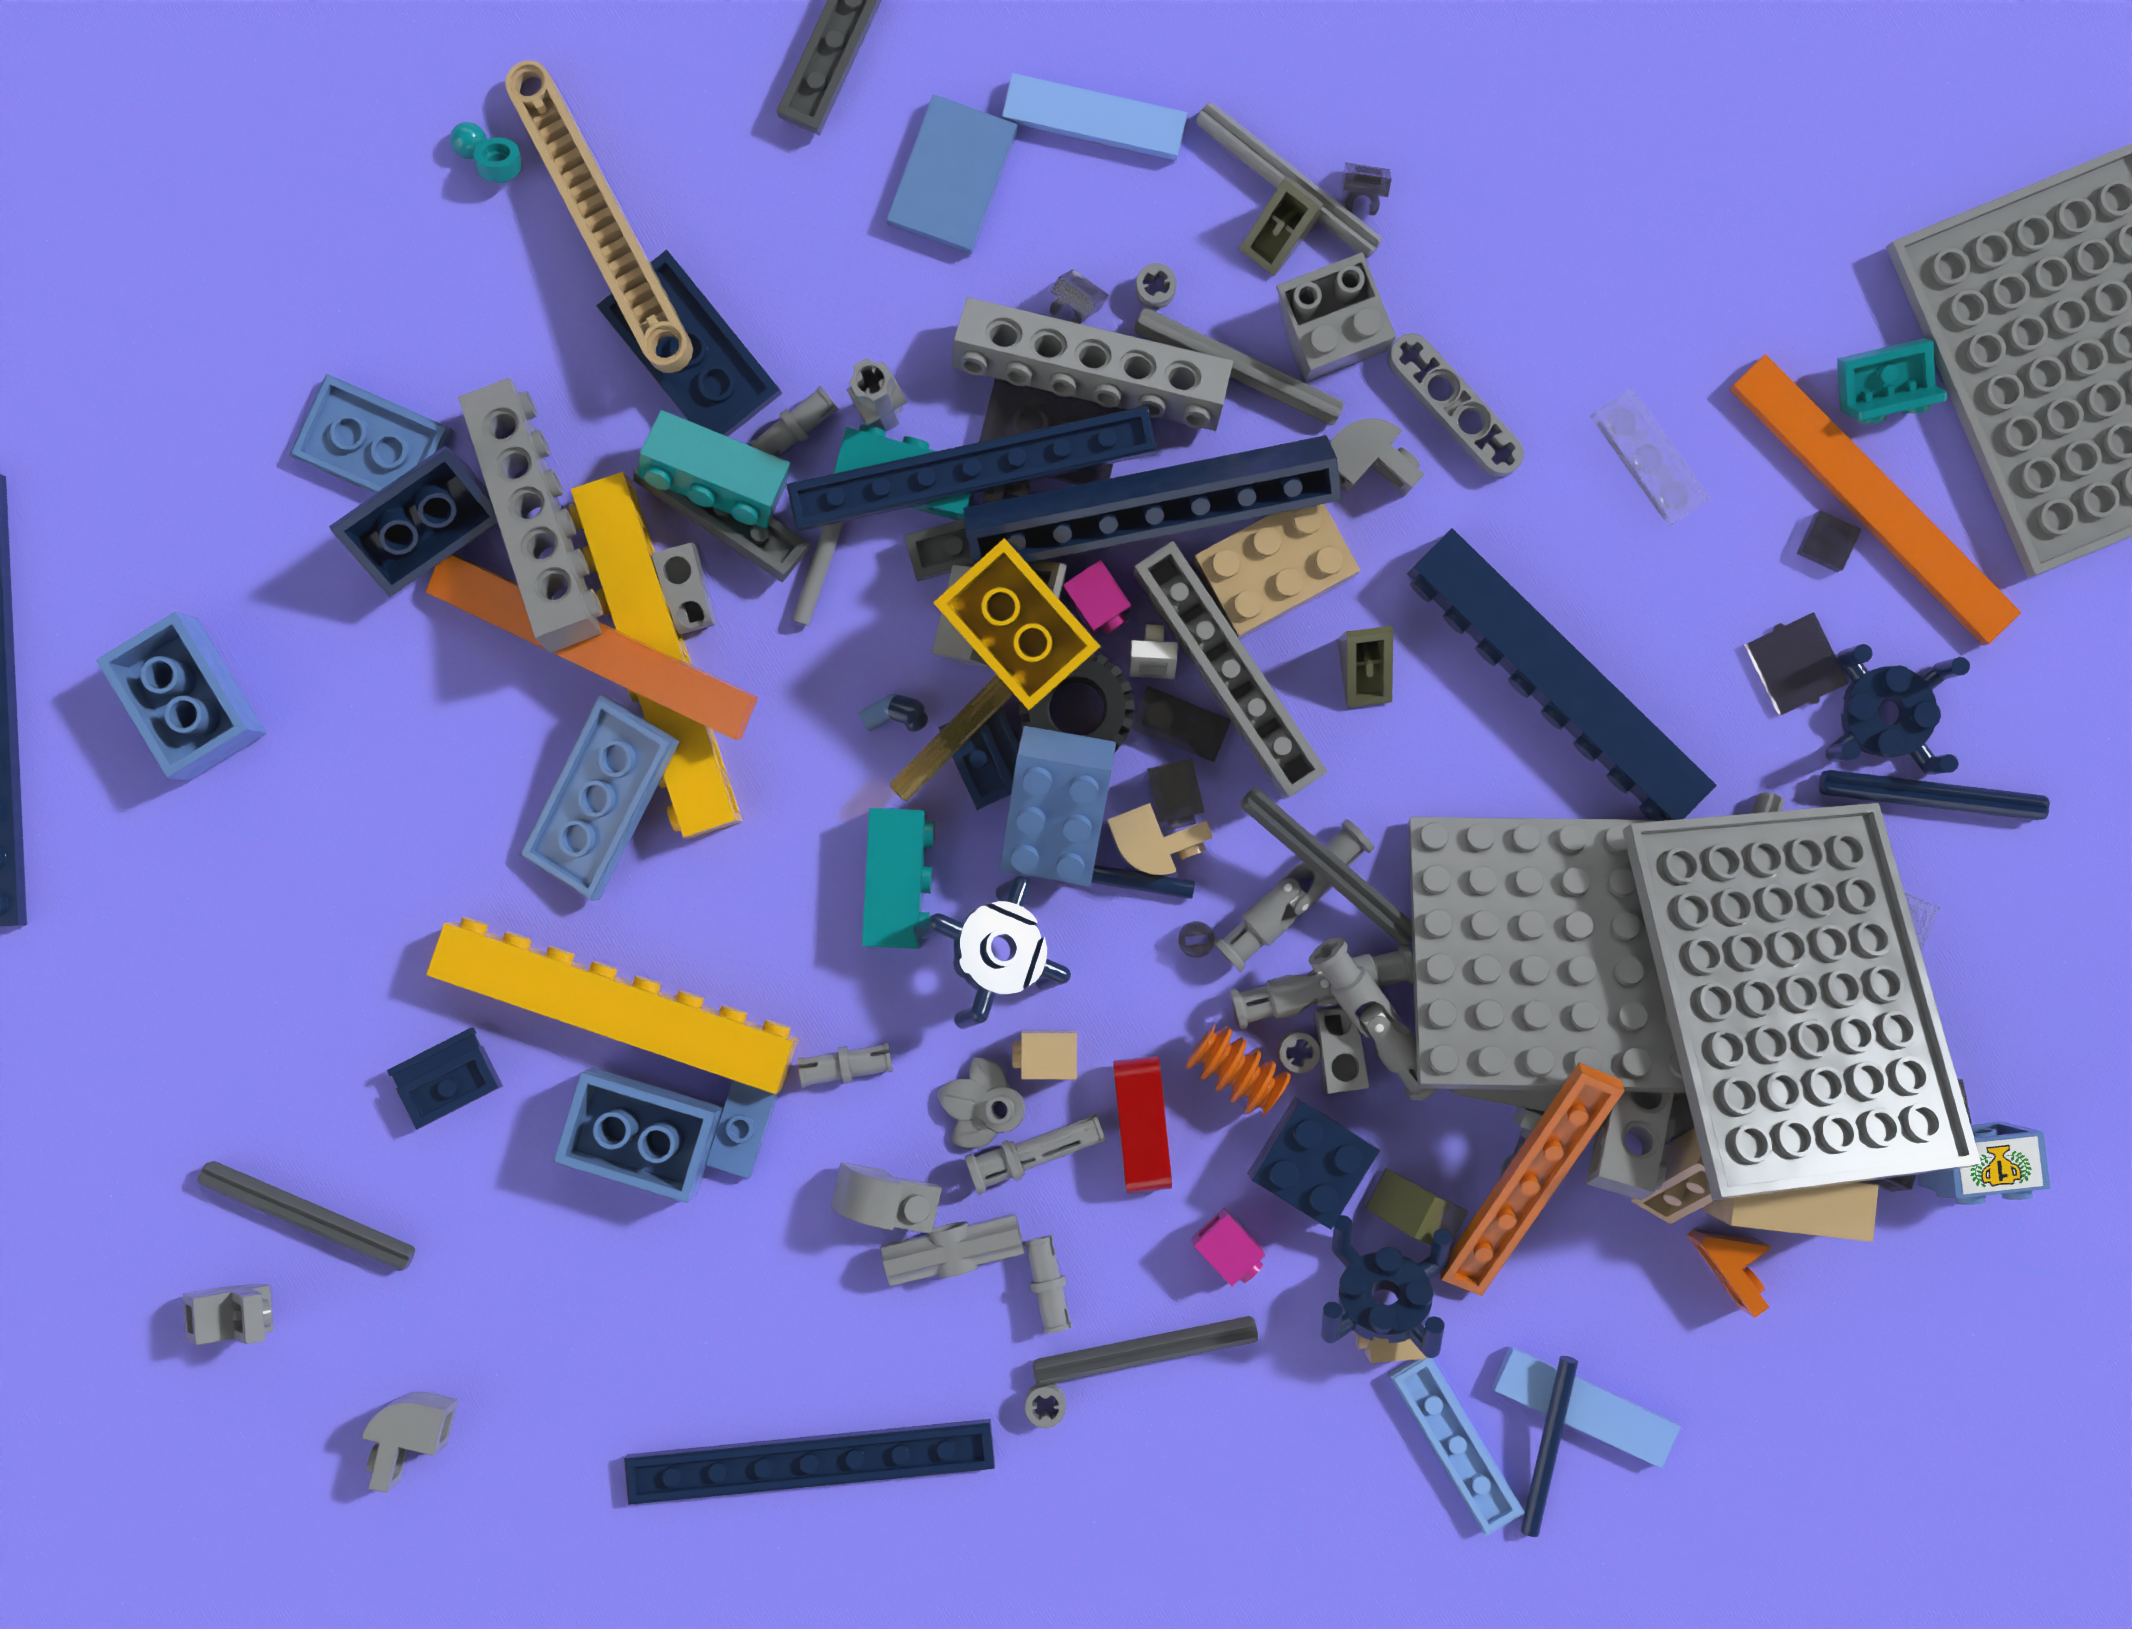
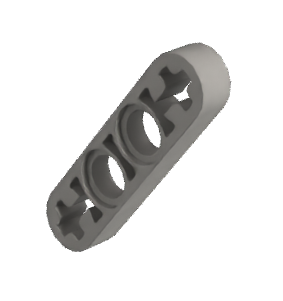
M1413 333L1404 334L1397 338L1388 354L1389 367L1397 378L1485 473L1496 478L1507 477L1520 466L1524 456L1523 446L1515 435L1425 338ZM1401 347L1407 351L1413 348L1419 351L1416 361L1423 370H1425L1429 363L1435 367L1425 375L1420 383L1415 377L1419 375L1421 370L1413 362H1408L1404 365L1399 360L1403 354ZM1434 378L1446 379L1452 386L1451 397L1445 401L1433 399L1428 392L1429 381ZM1464 411L1476 412L1482 419V430L1477 434L1465 433L1459 426V415ZM1492 429L1496 435L1489 441L1498 450L1504 447L1510 450L1511 453L1508 455L1507 460L1511 465L1508 466L1505 462L1496 465L1491 459L1495 455L1494 449L1488 443L1479 449L1476 443L1481 441Z

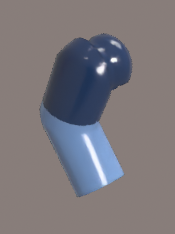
M898 694L887 695L858 712L869 732L889 720L904 723L906 728L913 732L921 730L928 722V716L924 712L925 706L919 700Z

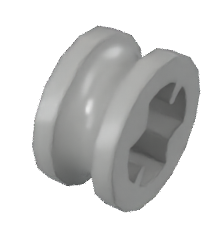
M1161 263L1149 264L1139 272L1136 279L1137 298L1145 307L1150 309H1161L1167 306L1173 300L1176 292V277L1173 271L1166 265ZM1158 277L1163 278V288H1169L1166 293L1157 291L1154 296L1147 293L1148 284H1144L1147 279L1154 282Z
M1294 1031L1286 1034L1280 1040L1277 1048L1281 1064L1291 1072L1297 1074L1307 1073L1314 1069L1319 1062L1320 1047L1317 1041L1305 1032ZM1302 1039L1306 1041L1304 1047H1311L1310 1057H1303L1300 1065L1292 1064L1294 1058L1291 1056L1287 1057L1286 1051L1288 1047H1295L1296 1040Z
M1054 1383L1043 1386L1035 1384L1026 1394L1025 1412L1029 1421L1040 1428L1054 1427L1061 1422L1066 1410L1065 1394L1061 1388ZM1039 1395L1043 1399H1047L1052 1395L1056 1398L1054 1401V1409H1057L1056 1412L1051 1414L1045 1410L1038 1414L1034 1410L1037 1409L1038 1402L1034 1401V1399Z

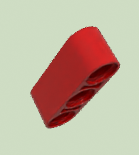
M1159 1056L1113 1061L1126 1194L1172 1189Z

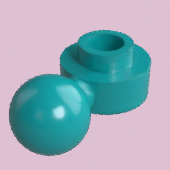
M461 122L452 129L450 134L452 149L462 158L474 159L477 173L483 179L495 183H505L520 173L522 169L521 156L517 144L512 140L501 137L487 139L483 129L473 122Z

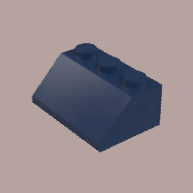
M444 446L331 524L329 528L387 595L391 597L495 525L498 521L487 488L461 458L447 446Z

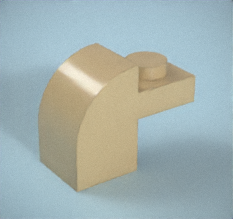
M1150 803L1106 821L1122 858L1138 871L1152 875H1166L1177 872L1170 854L1178 852L1180 859L1183 860L1206 851L1204 841L1213 838L1207 821L1163 837Z

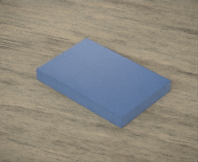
M933 94L887 216V224L972 255L1017 134L1018 124Z
M326 373L289 456L376 494L442 447L448 446L454 430Z

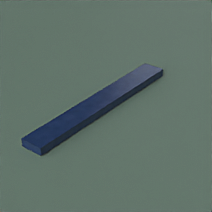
M1148 406L788 483L786 485L795 527L799 532L1157 454L1158 450Z
M991 1419L627 1454L624 1458L628 1505L995 1469Z

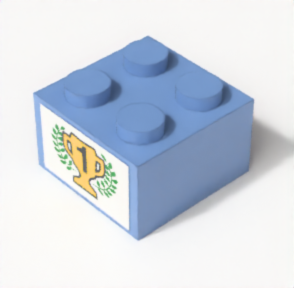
M2006 1122L1970 1125L1981 1164L1968 1168L1917 1174L1919 1186L1936 1191L1937 1197L1955 1198L1956 1204L1961 1205L1982 1204L1986 1202L1987 1195L2002 1194V1198L2007 1200L2029 1199L2033 1197L2032 1191L2051 1189L2044 1132Z

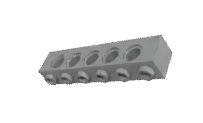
M970 297L966 298L955 334L952 368L963 370L971 375H985L1008 381L1017 386L1026 385L1051 391L1063 397L1072 396L1089 400L1104 407H1118L1130 410L1148 406L1150 418H1164L1184 423L1192 428H1205L1213 431L1217 430L1233 365V360Z
M506 378L459 396L458 399L535 639L549 653L602 634L597 617L603 615L602 607L594 590L587 589L584 576L590 574L589 568L579 548L574 550L570 536L576 535V529L566 508L561 510L557 497L563 495V489L553 469L548 470L544 457L550 456V450L541 430L535 431L532 418L538 415L528 391L520 392L512 380ZM514 430L509 437L502 439L508 431ZM528 468L523 476L514 479L520 470ZM541 507L537 515L527 519L528 514L533 509ZM554 547L553 552L548 557L539 559L545 549ZM568 587L566 593L561 598L552 600L554 593L558 589Z
M1174 541L1135 565L1134 577L1283 800L1291 797L1326 774L1328 771Z
M1624 1091L1596 1131L1586 1184L1638 1200H1642L1655 1193V1189L1660 1190L1667 1169L1666 1163L1661 1161L1664 1144L1667 1145L1671 1141L1675 1129V1117L1670 1116L1673 1099L1676 1100L1680 1093L1645 1092L1650 1098L1651 1108L1644 1109L1635 1101L1634 1092ZM1626 1134H1632L1640 1140L1642 1144L1641 1155L1634 1154L1627 1148L1625 1144Z

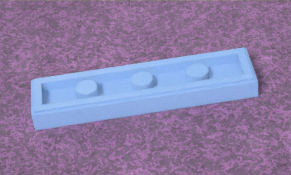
M1012 73L1002 119L1023 127L1177 161L1188 112Z
M1510 1346L1491 1387L1494 1391L1547 1415L1557 1367ZM1575 1376L1564 1424L1662 1469L1681 1426L1672 1420Z
M1427 1357V1359L1410 1360L1388 1373L1485 1537L1524 1514V1510L1433 1358Z

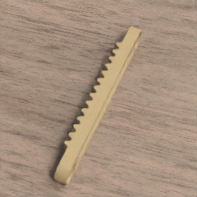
M529 60L517 63L509 70L506 76L505 86L507 93L641 350L651 364L663 373H674L682 370L692 358L693 347L691 340L642 246L637 240V236L623 213L619 202L615 198L611 187L606 181L603 172L598 166V162L593 156L573 115L568 109L554 80L542 64ZM529 78L541 79V87L537 93L531 96L520 94V88L524 81ZM666 337L677 338L679 347L674 355L667 358L657 356L656 346L659 341Z

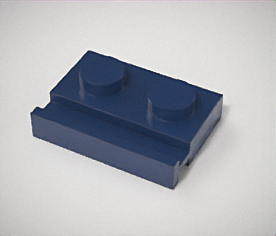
M998 699L938 727L977 811L1011 795L1019 743Z
M474 1027L387 1070L389 1076L393 1077L398 1087L396 1090L416 1130L503 1087L484 1047L480 1045L475 1035L477 1033Z

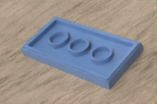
M598 696L520 855L591 901L600 900L680 741L611 698Z

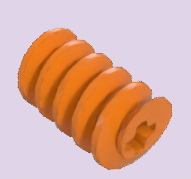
M1215 1023L1192 1051L1187 1060L1186 1068L1191 1069L1200 1062L1203 1063L1204 1067L1200 1077L1203 1081L1216 1073L1219 1076L1215 1087L1216 1091L1219 1092L1229 1085L1233 1086L1230 1101L1235 1103L1246 1096L1248 1101L1244 1112L1250 1114L1260 1107L1263 1109L1261 1117H1263L1279 1099L1290 1082L1291 1075L1283 1071L1273 1077L1276 1069L1275 1062L1270 1059L1258 1066L1261 1052L1255 1048L1243 1055L1247 1041L1241 1037L1229 1044L1232 1030L1226 1026L1214 1033Z

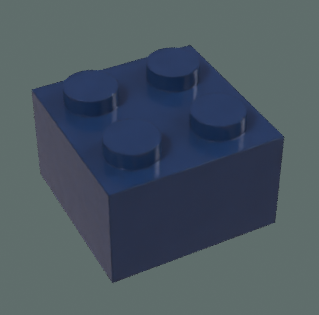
M1294 1096L1247 1174L1253 1182L1332 1230L1380 1150L1369 1141Z

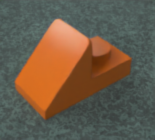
M1695 1229L1687 1234L1688 1238L1741 1310L1756 1318L1770 1308L1761 1296V1293L1765 1291L1764 1285L1755 1273L1746 1267L1771 1248L1770 1245L1754 1238Z

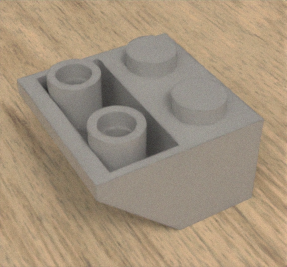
M1363 252L1278 284L1276 287L1288 342L1304 383L1389 350L1396 338Z

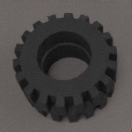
M1092 654L1031 710H1028L1020 701L1019 715L1022 728L1029 726L1061 732L1054 725L1050 717L1049 707L1051 699L1056 691L1064 685L1084 683L1093 687L1101 696L1104 704V715L1099 726L1091 733L1083 736L1116 742V752L1126 740L1133 723L1135 703L1132 697V688L1129 681H1126L1122 675L1123 671L1117 665H1112L1108 662V658L1101 654L1098 656Z

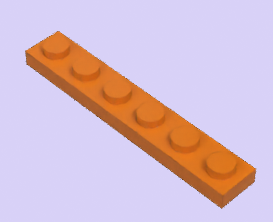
M1582 1063L1577 1064L1449 1253L1448 1264L1445 1269L1440 1271L1442 1281L1480 1296L1484 1294L1625 1090L1621 1079Z

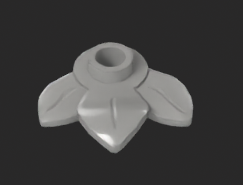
M975 1057L970 1065V1079L950 1081L937 1092L943 1109L951 1117L958 1120L951 1135V1142L964 1148H979L988 1145L998 1132L1004 1133L1016 1129L1025 1116L1024 1100L1015 1089L1008 1087L1004 1070L994 1061ZM998 1101H1002L1007 1106V1114L1004 1118H1000L995 1112V1105Z

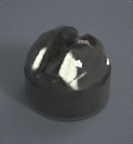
M1191 921L1185 924L1179 931V947L1190 957H1203L1214 946V933L1203 922ZM1208 934V943L1186 945L1185 936Z

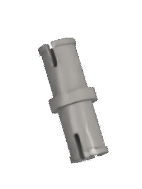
M819 386L814 393L789 412L785 409L780 413L781 419L756 440L751 441L750 444L756 449L779 457L798 440L803 443L810 438L807 433L834 411L839 410V408L823 388Z
M888 1042L882 1045L848 1050L847 1046L838 1047V1052L797 1059L798 1067H800L798 1070L802 1088L808 1085L842 1079L843 1083L846 1084L853 1082V1077L887 1071L893 1072Z
M1053 1235L1024 1241L1034 1280L1030 1283L1032 1293L1037 1294L1044 1327L1043 1333L1045 1334L1067 1330L1072 1327L1063 1287L1067 1285L1065 1275H1060Z

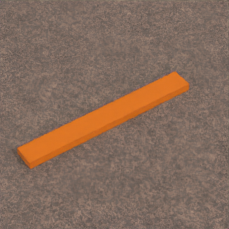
M1766 354L1759 358L1729 388L1983 646L1990 644L2022 613Z
M454 553L435 566L426 593L545 649L534 637L516 582ZM599 621L602 634L552 652L734 740L742 739L758 700V696Z

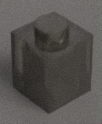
M1187 759L1148 768L1146 775L1158 824L1168 822L1170 830L1195 825V815L1203 814L1204 807L1193 760Z

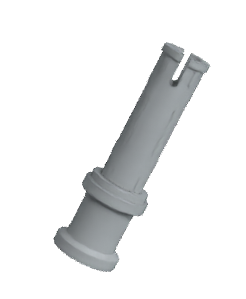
M1095 1113L1080 1121L1014 1144V1141L1009 1142L1006 1140L1001 1142V1148L976 1157L969 1154L965 1156L975 1188L978 1195L986 1192V1187L1010 1178L1018 1181L1025 1175V1170L1100 1142H1106V1139Z

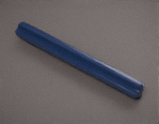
M1835 770L1823 771L1819 783L1820 793L1830 796L2031 820H2044L2049 814L2050 801L2045 795Z

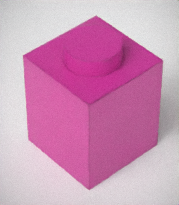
M1101 560L1063 584L1064 594L1093 636L1101 630L1107 636L1129 621L1125 614L1131 610V603Z
M1225 1208L1219 1211L1191 1238L1193 1246L1231 1286L1235 1285L1239 1280L1243 1283L1248 1282L1263 1267V1263L1260 1260L1266 1254L1262 1247Z

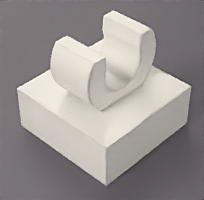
M1146 624L1144 641L1132 640L1129 677L1175 678L1178 642H1164V625Z

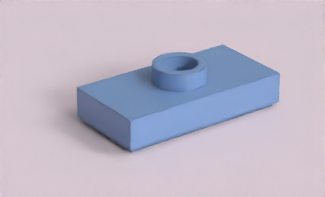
M732 1080L707 1158V1166L747 1179L751 1178L778 1093L773 1094Z

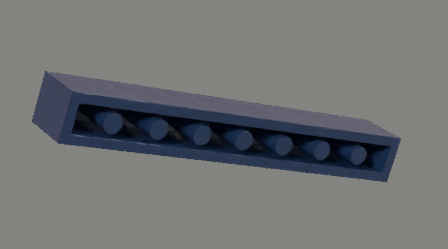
M1324 435L965 507L963 511L966 535L974 566L1004 538L1029 563L1340 501L1342 497L1337 457L1327 436Z
M1453 528L1409 570L1407 575L1413 580L1410 583L1412 589L1426 602H1430L1433 599L1445 611L1442 615L1444 620L1456 632L1463 634L1466 631L1478 643L1475 649L1484 660L1493 666L1499 663L1511 675L1508 681L1518 693L1526 698L1530 695L1533 696L1544 707L1540 712L1551 725L1559 730L1564 727L1576 738L1573 742L1575 748L1584 757L1592 762L1597 759L1609 770L1606 774L1608 780L1621 792L1626 794L1630 791L1642 803L1639 809L1649 820L1685 819L1717 786Z

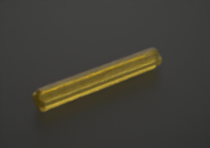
M997 674L890 782L891 789L901 799L909 800L1014 694Z

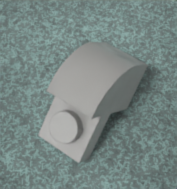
M1362 419L1344 427L1330 442L1337 457L1340 487L1347 493L1371 466L1404 496L1423 477L1424 473L1418 469L1420 463L1413 454L1402 447L1397 450L1391 445L1402 429L1385 420Z
M841 1162L831 1208L845 1218L887 1230H893L895 1227L932 1233L942 1188L937 1184L893 1177L884 1169Z
M270 1285L227 1286L183 1293L186 1340L194 1345L229 1339H237L244 1344L266 1341L265 1333L273 1332Z
M412 1392L397 1398L378 1412L366 1426L361 1438L379 1443L374 1445L367 1463V1471L372 1472L368 1489L387 1493L401 1481L408 1450L434 1456L446 1446L458 1399L430 1392Z

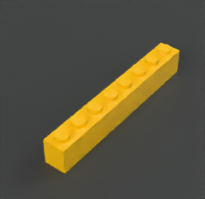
M620 472L571 488L574 503L569 504L570 514L577 530L584 529L588 546L583 547V554L591 573H598L602 589L597 590V597L604 615L612 616L616 630L692 665L683 636L676 630L669 606H667L651 555L655 553V549L633 481L624 472ZM627 689L632 701H639L644 715L643 719L680 741L659 782L661 789L667 787L672 801V805L667 806V813L673 830L675 832L681 831L683 838H694L743 822L713 729Z
M462 916L460 922H444L426 973L427 976L773 1094L779 1093L783 1088L800 1039L789 1035L791 1030L789 1026L766 1019L763 1026L747 1021V1012L727 1005H721L720 1011L703 1006L705 998L690 992L678 990L677 995L674 996L659 991L661 983L646 977L635 975L633 981L616 976L618 968L602 962L591 961L590 967L574 962L575 954L561 948L548 946L547 952L530 947L532 939L517 933L505 931L503 937L487 932L489 924L473 918Z

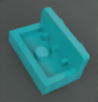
M1927 338L1837 358L1840 411L1855 418L1861 424L1883 422L1887 419L1888 414L1901 411L1908 414L1926 412L1931 409V404L1947 401V391L1935 384L1934 341Z

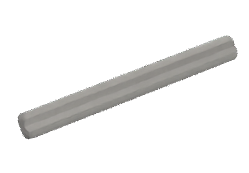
M1209 102L1202 108L1196 118L1197 126L1274 187L1278 188L1286 176L1290 177L1323 203L1318 222L1357 253L1363 252L1365 258L1370 257L1375 252L1382 240L1379 234L1214 103Z
M1144 308L1137 318L1134 331L1147 339L1233 360L1230 374L1231 379L1328 425H1334L1339 418L1344 403L1330 394L1149 308Z

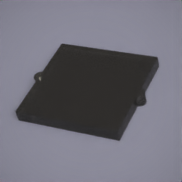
M1814 612L1785 626L1782 623L1776 624L1772 632L1744 645L1778 716L1806 703L1811 705L1817 704L1820 701L1819 697L1848 684L1846 676Z

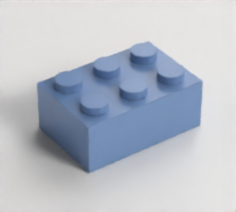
M175 611L96 659L167 778L190 781L267 734L207 632L196 617Z
M1024 726L1017 753L999 871L1091 886L1116 742Z
M593 1067L580 1074L553 1162L688 1203L698 1194L707 1158L724 1107Z

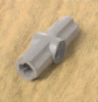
M868 358L858 362L853 366L854 374L849 381L850 387L846 390L867 426L882 428L885 432L891 430L899 424L898 418L907 400L884 362L876 363Z
M1016 1213L968 1224L967 1221L946 1224L934 1228L932 1233L890 1242L881 1247L884 1270L890 1286L938 1275L939 1278L958 1276L977 1269L980 1264L1000 1261L1025 1253Z

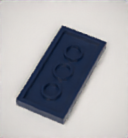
M666 249L650 263L691 340L693 352L687 366L674 373H663L657 370L641 350L613 294L611 293L596 306L688 421L728 437L779 397L782 392ZM666 337L659 341L656 346L657 356L667 358L674 355L679 347L678 339Z

